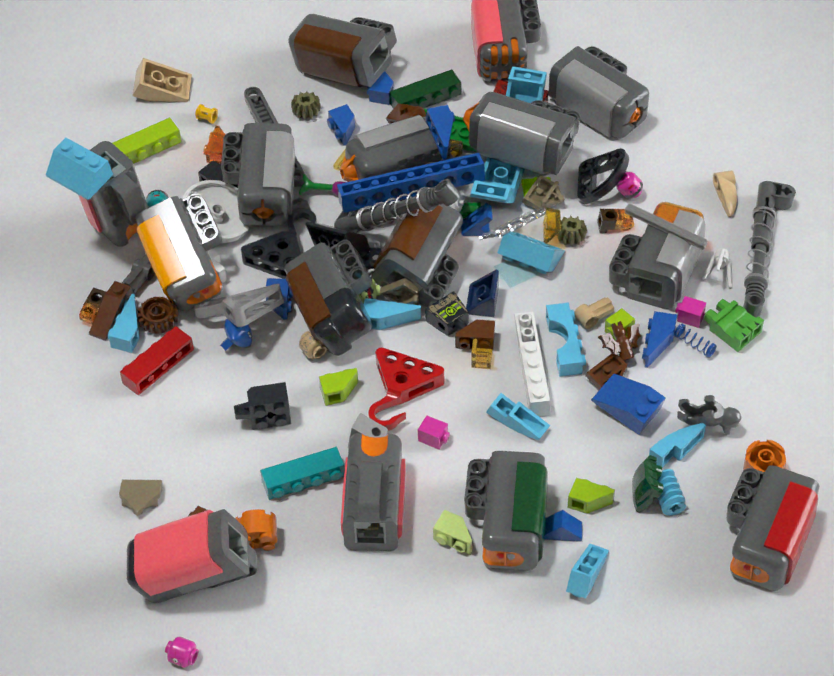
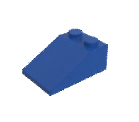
M613 374L591 401L639 435L661 410L666 397L648 385Z

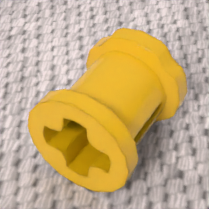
M199 104L195 112L196 119L208 120L209 123L213 124L218 117V109H210L203 104Z

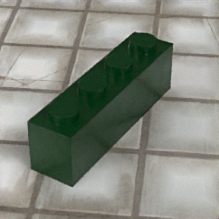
M452 69L389 91L390 105L393 109L397 104L420 106L424 109L461 95V81Z

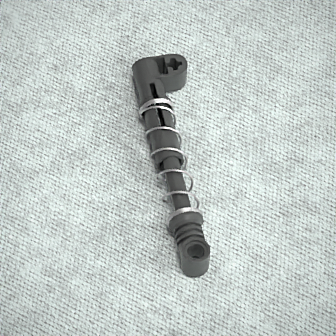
M445 179L435 187H424L412 191L409 195L403 194L397 197V199H388L385 203L379 202L374 206H367L345 213L342 211L336 219L334 227L351 232L370 231L375 226L379 228L386 222L392 224L398 218L404 220L405 217H400L402 214L406 216L408 212L410 215L416 216L420 208L424 212H429L442 204L450 206L460 198L461 193L449 179ZM417 192V196H410L412 193ZM402 196H408L405 200H398ZM417 210V213L412 214L411 211Z
M763 181L759 184L757 203L752 213L754 224L751 226L753 235L749 239L752 250L748 251V256L753 258V262L746 265L751 274L744 278L746 292L743 307L755 318L761 314L765 302L764 293L769 283V271L767 268L771 264L769 255L772 252L771 241L774 238L772 229L775 226V209H790L796 194V190L791 185L772 181ZM751 251L754 252L753 257L749 254ZM768 256L769 264L765 267V257ZM749 264H752V270L748 268ZM764 270L768 273L767 277L763 275Z

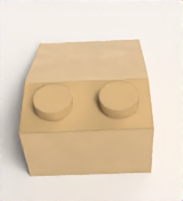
M143 58L136 70L133 96L153 102H188L192 74Z

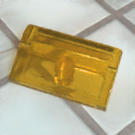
M547 208L543 220V242L545 244L561 231V215L558 209Z

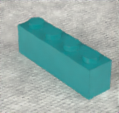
M336 446L261 469L260 473L264 489L270 500L293 492H300L309 487L319 486L332 480H339L344 477L345 466Z

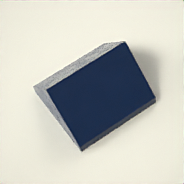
M497 269L470 283L466 304L469 315L495 316L499 290V271Z

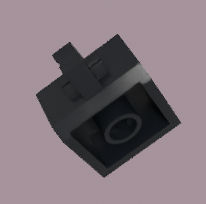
M286 382L251 387L247 391L248 402L234 405L235 419H251L252 430L291 424Z

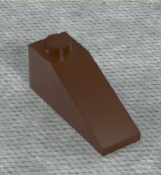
M117 281L113 282L106 292L90 328V336L104 341L107 340L108 332L114 327L118 314H121L125 301L129 300L131 294H133L131 286Z

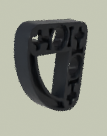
M619 148L587 159L579 165L577 196L583 204L597 201L608 194L620 182L629 164V155L624 149ZM614 169L610 176L596 187L597 175Z

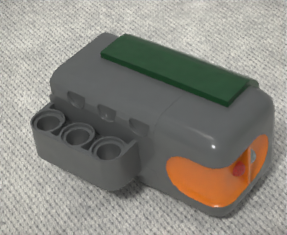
M494 451L490 459H473L468 464L464 498L465 514L470 519L484 520L482 558L484 564L489 568L529 571L536 568L538 562L543 557L548 470L545 467V458L542 454Z

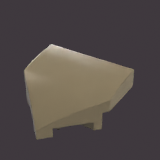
M539 175L524 196L522 203L539 210L562 203L565 199L559 190L558 181L554 183L546 177Z
M406 278L383 286L380 289L379 294L391 301L419 305V289Z
M122 479L119 491L122 506L130 507L137 516L142 514L143 509L147 507H157L163 487L162 480Z

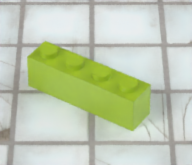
M169 117L119 139L112 144L131 159L134 164L181 143L179 128Z

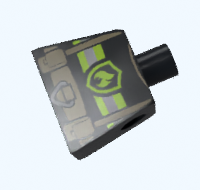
M453 291L425 308V321L446 336H450L467 326L469 323V312Z

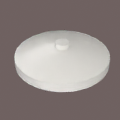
M205 180L193 184L185 192L182 199L193 194H199L204 198L222 235L221 243L236 241L242 238L250 229L251 225H245L239 219L238 188L222 181ZM208 218L204 219L201 223L206 222ZM211 234L208 238L214 237L215 234Z

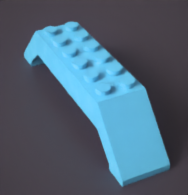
M512 66L508 78L506 96L528 103L535 100L542 101L547 72ZM487 157L484 165L485 181H474L470 197L514 203L525 169Z

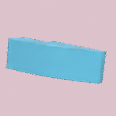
M502 393L499 394L486 411L487 414L505 426L536 440H539L550 427L547 422L521 402L515 404Z
M704 423L691 425L667 435L650 448L649 455L657 457V465H660L662 468L673 457L680 461L704 437L706 425Z

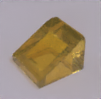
M450 139L451 154L454 158H457L463 153V142Z

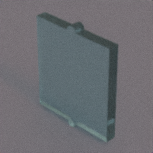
M514 259L513 261L507 260L494 266V269L499 271L500 279H503L510 288L538 275L532 266L529 268L521 266L519 261Z

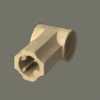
M604 297L589 306L587 304L580 305L576 308L574 314L585 329H590L597 324L599 319L613 313L614 306L608 297Z

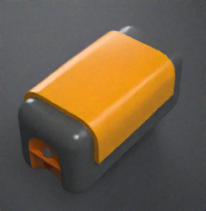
M193 194L185 199L173 196L139 212L135 216L138 225L136 230L164 294L172 301V304L175 303L178 309L186 311L221 294L223 290L222 282L207 251L220 245L222 235L207 203L201 195ZM208 218L206 222L201 223L204 219ZM211 234H215L214 237L208 238Z

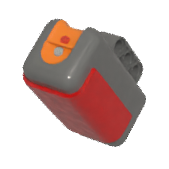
M768 466L765 472L752 468L743 470L728 503L726 520L731 526L740 528L732 547L733 559L730 564V571L734 577L774 591L781 589L783 585L789 583L816 516L819 483L815 479L777 466Z

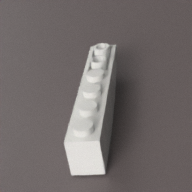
M534 312L514 313L528 409L537 416H549L550 398Z

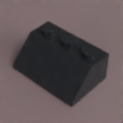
M309 221L305 223L314 246L319 243H325L327 246L332 247L340 241L348 240L358 251L361 259L371 250L368 239L363 234Z

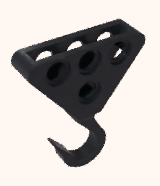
M305 208L296 209L288 216L287 231H281L242 246L243 264L286 279L287 274L284 270L286 264L301 255L294 222L298 219H307L310 222L317 223L314 212ZM256 260V261H259V262H262V263H261V264H255L253 261ZM270 266H273V267H276V268H278V269H277V270H272V269H270L269 267H270Z

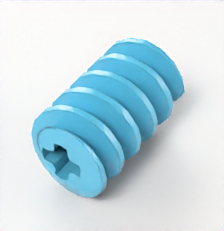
M672 469L662 470L661 477L657 480L663 483V492L657 499L662 507V512L665 515L673 516L684 511L687 506L684 504L685 497L682 496L683 492L680 489L679 483H677L676 476H674L675 472Z

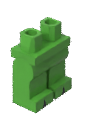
M722 299L716 305V310L719 311L718 314L712 309L705 313L704 320L710 324L709 331L713 334L715 333L737 352L762 332L764 320L759 316L755 318L735 300L729 303Z

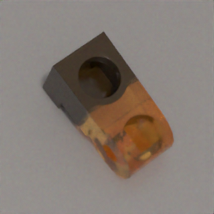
M600 208L597 219L599 233H607V230L618 229L627 231L634 227L633 217L626 214L625 209Z
M93 287L80 311L79 319L81 321L93 324L106 291Z

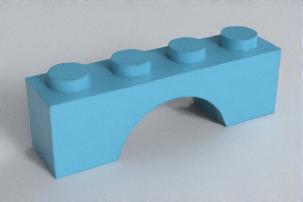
M569 302L546 305V321L549 332L559 334L566 340V344L556 351L559 377L582 374L583 366H586L585 355L581 354V339H577L579 332L577 324L574 325L573 322L575 321L574 310H570Z

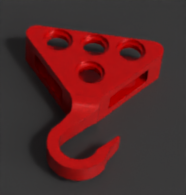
M380 347L375 351L376 365L386 396L373 403L369 408L368 414L370 419L386 427L389 431L406 419V412L385 421L376 418L375 415L378 412L398 404H403L443 386L445 377L442 366ZM394 356L397 360H393L387 357ZM405 362H413L414 366L406 364ZM429 367L432 369V372L424 370L423 368Z

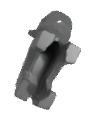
M706 395L704 397L705 404L700 406L691 404L688 399H679L678 406L685 414L677 411V417L689 425L704 423L706 426L720 425L724 433L729 435L730 429L737 427L742 419L739 410L732 407L723 408L720 403L715 401L713 395Z

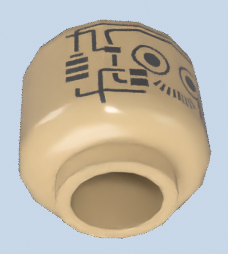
M310 331L302 334L299 347L305 355L311 359H318L324 356L327 348L320 341H317Z

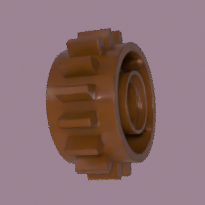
M164 297L149 298L144 303H141V308L137 309V320L140 327H144V331L151 332V334L168 332L172 327H175V322H178L179 313L175 303L172 304L171 300Z

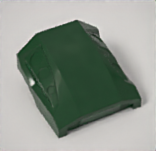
M649 455L639 465L632 478L633 504L636 512L639 513L653 504V498L660 497L663 492V483L657 481L661 477L662 467L657 465V457Z

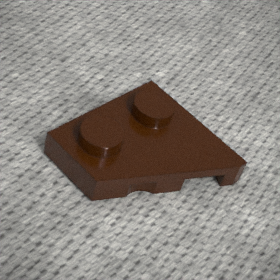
M610 354L586 373V377L600 390L613 374L623 377L628 364L617 354L613 356Z

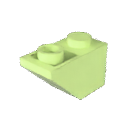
M444 510L433 527V540H436L439 544L453 547L458 552H465L470 555L472 553V539L463 517Z

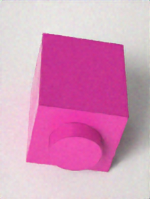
M684 296L682 303L678 302L675 313H678L677 322L699 328L705 315L707 302Z
M427 415L418 428V441L436 449H440L443 443L446 444L450 436L448 423Z

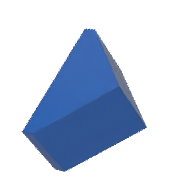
M564 510L546 517L544 540L582 541V521Z

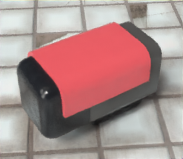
M225 509L216 512L207 510L138 533L127 545V582L134 590L152 603L167 601L204 588H215L257 573V554L249 545L248 533L245 527Z

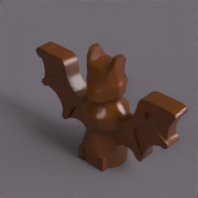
M621 321L618 322V326L615 323L611 324L616 341L610 333L598 336L602 341V348L609 349L612 356L618 352L619 357L623 360L634 357L632 348H638L637 340L641 337L639 333L640 325L635 324L627 327L628 335L626 337V331Z

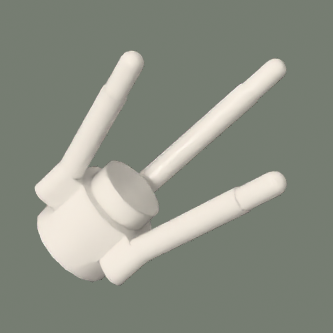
M719 248L716 250L715 256L711 258V262L702 279L705 280L714 264L716 265V271L727 266L728 287L732 288V261L729 259L730 252L727 249Z

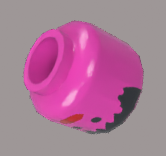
M625 172L616 188L625 198H636L642 193L643 182L635 173Z

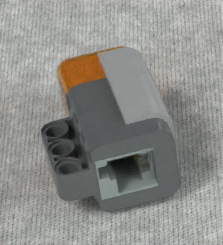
M661 202L656 206L653 212L654 215L696 235L705 237L704 216L699 210L670 202ZM648 224L642 237L633 234L623 236L609 265V282L625 288L629 299L662 309H671L675 302L680 300L702 250L687 243L684 239L670 231L666 233Z

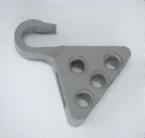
M273 284L231 295L228 298L212 299L195 305L194 310L197 318L223 314L234 325L242 327L284 303L280 285ZM266 297L269 298V300H267V301L260 302L261 300L265 299Z

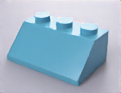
M65 138L53 150L46 172V177L87 200L113 175L108 160L68 138Z
M504 232L497 253L503 255L502 258L505 260H517L521 266L527 268L533 266L536 267L537 272L546 274L547 272L554 271L565 250L517 232Z

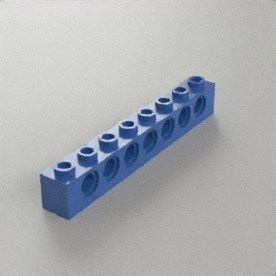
M480 153L337 184L339 203L343 213L367 206H374L379 202L385 203L388 199H397L400 195H409L412 191L424 187H435L445 179H449L455 187L472 184L475 180L485 181L484 162ZM417 192L412 193L410 196H417ZM402 196L398 200L407 199L408 196Z

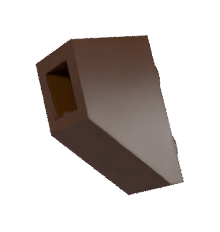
M476 319L455 333V348L483 351L494 350L495 321Z

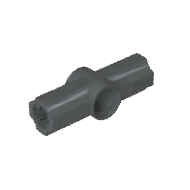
M147 254L141 260H135L131 272L122 282L131 286L132 293L134 294L146 280L150 281L155 275Z

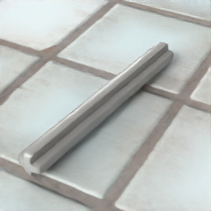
M628 204L625 208L626 214L663 232L669 233L670 231L701 250L707 246V239L633 204Z

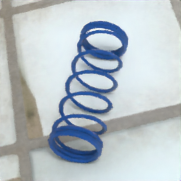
M680 324L676 328L674 336L680 340L684 339L686 344L691 342V347H697L698 350V346L704 337H701L696 346H692V341L697 336V333L694 334L690 342H686V337L691 332V329L687 331L685 337L680 338L686 328L684 324ZM710 340L702 350H698L699 352L703 351L706 357H711L717 347L716 344L712 343L705 354V348L709 345Z

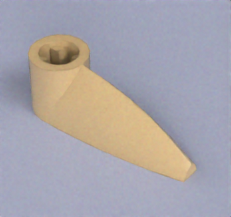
M732 170L713 174L715 190L728 217L734 214L737 204L736 179Z

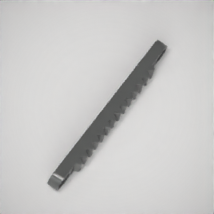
M258 87L247 88L244 91L245 102L253 119H255V123H278L262 91ZM251 94H256V95H257L256 97H253V98H252V97H249V95H251ZM295 156L294 176H300V178L294 180V187H300L304 184V171Z

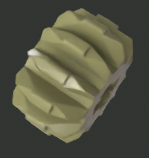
M308 91L294 95L291 102L293 115H296L298 119L303 117L304 120L308 117L312 119L313 116H318V112L321 109L319 97L315 96L314 92L309 94Z
M570 215L569 218L563 217L562 220L558 221L556 236H558L559 241H563L564 245L567 243L571 244V246L574 243L579 245L581 241L585 240L587 227L584 220H580L578 216L572 218Z

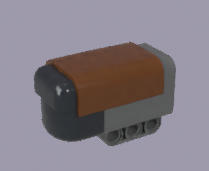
M348 240L340 241L332 247L327 246L325 243H319L286 264L284 269L287 274L286 282L311 335L317 341H320L327 348V351L333 355L339 356L352 349L351 343L367 334L372 328V321L359 297L360 293L371 286L372 278L358 251Z

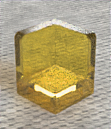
M473 339L471 368L491 369L493 349L477 348V339Z

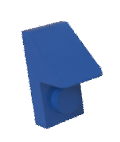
M485 203L463 219L461 225L462 235H490L489 222L493 220L492 206Z

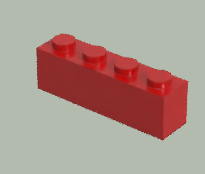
M177 326L171 331L166 332L150 348L139 354L129 365L123 367L120 371L122 384L135 394L140 395L194 350L192 337Z

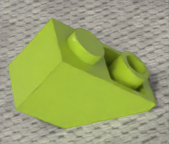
M357 368L319 376V385L325 406L344 402L358 384Z
M576 477L568 496L567 508L586 514L613 504L615 489Z

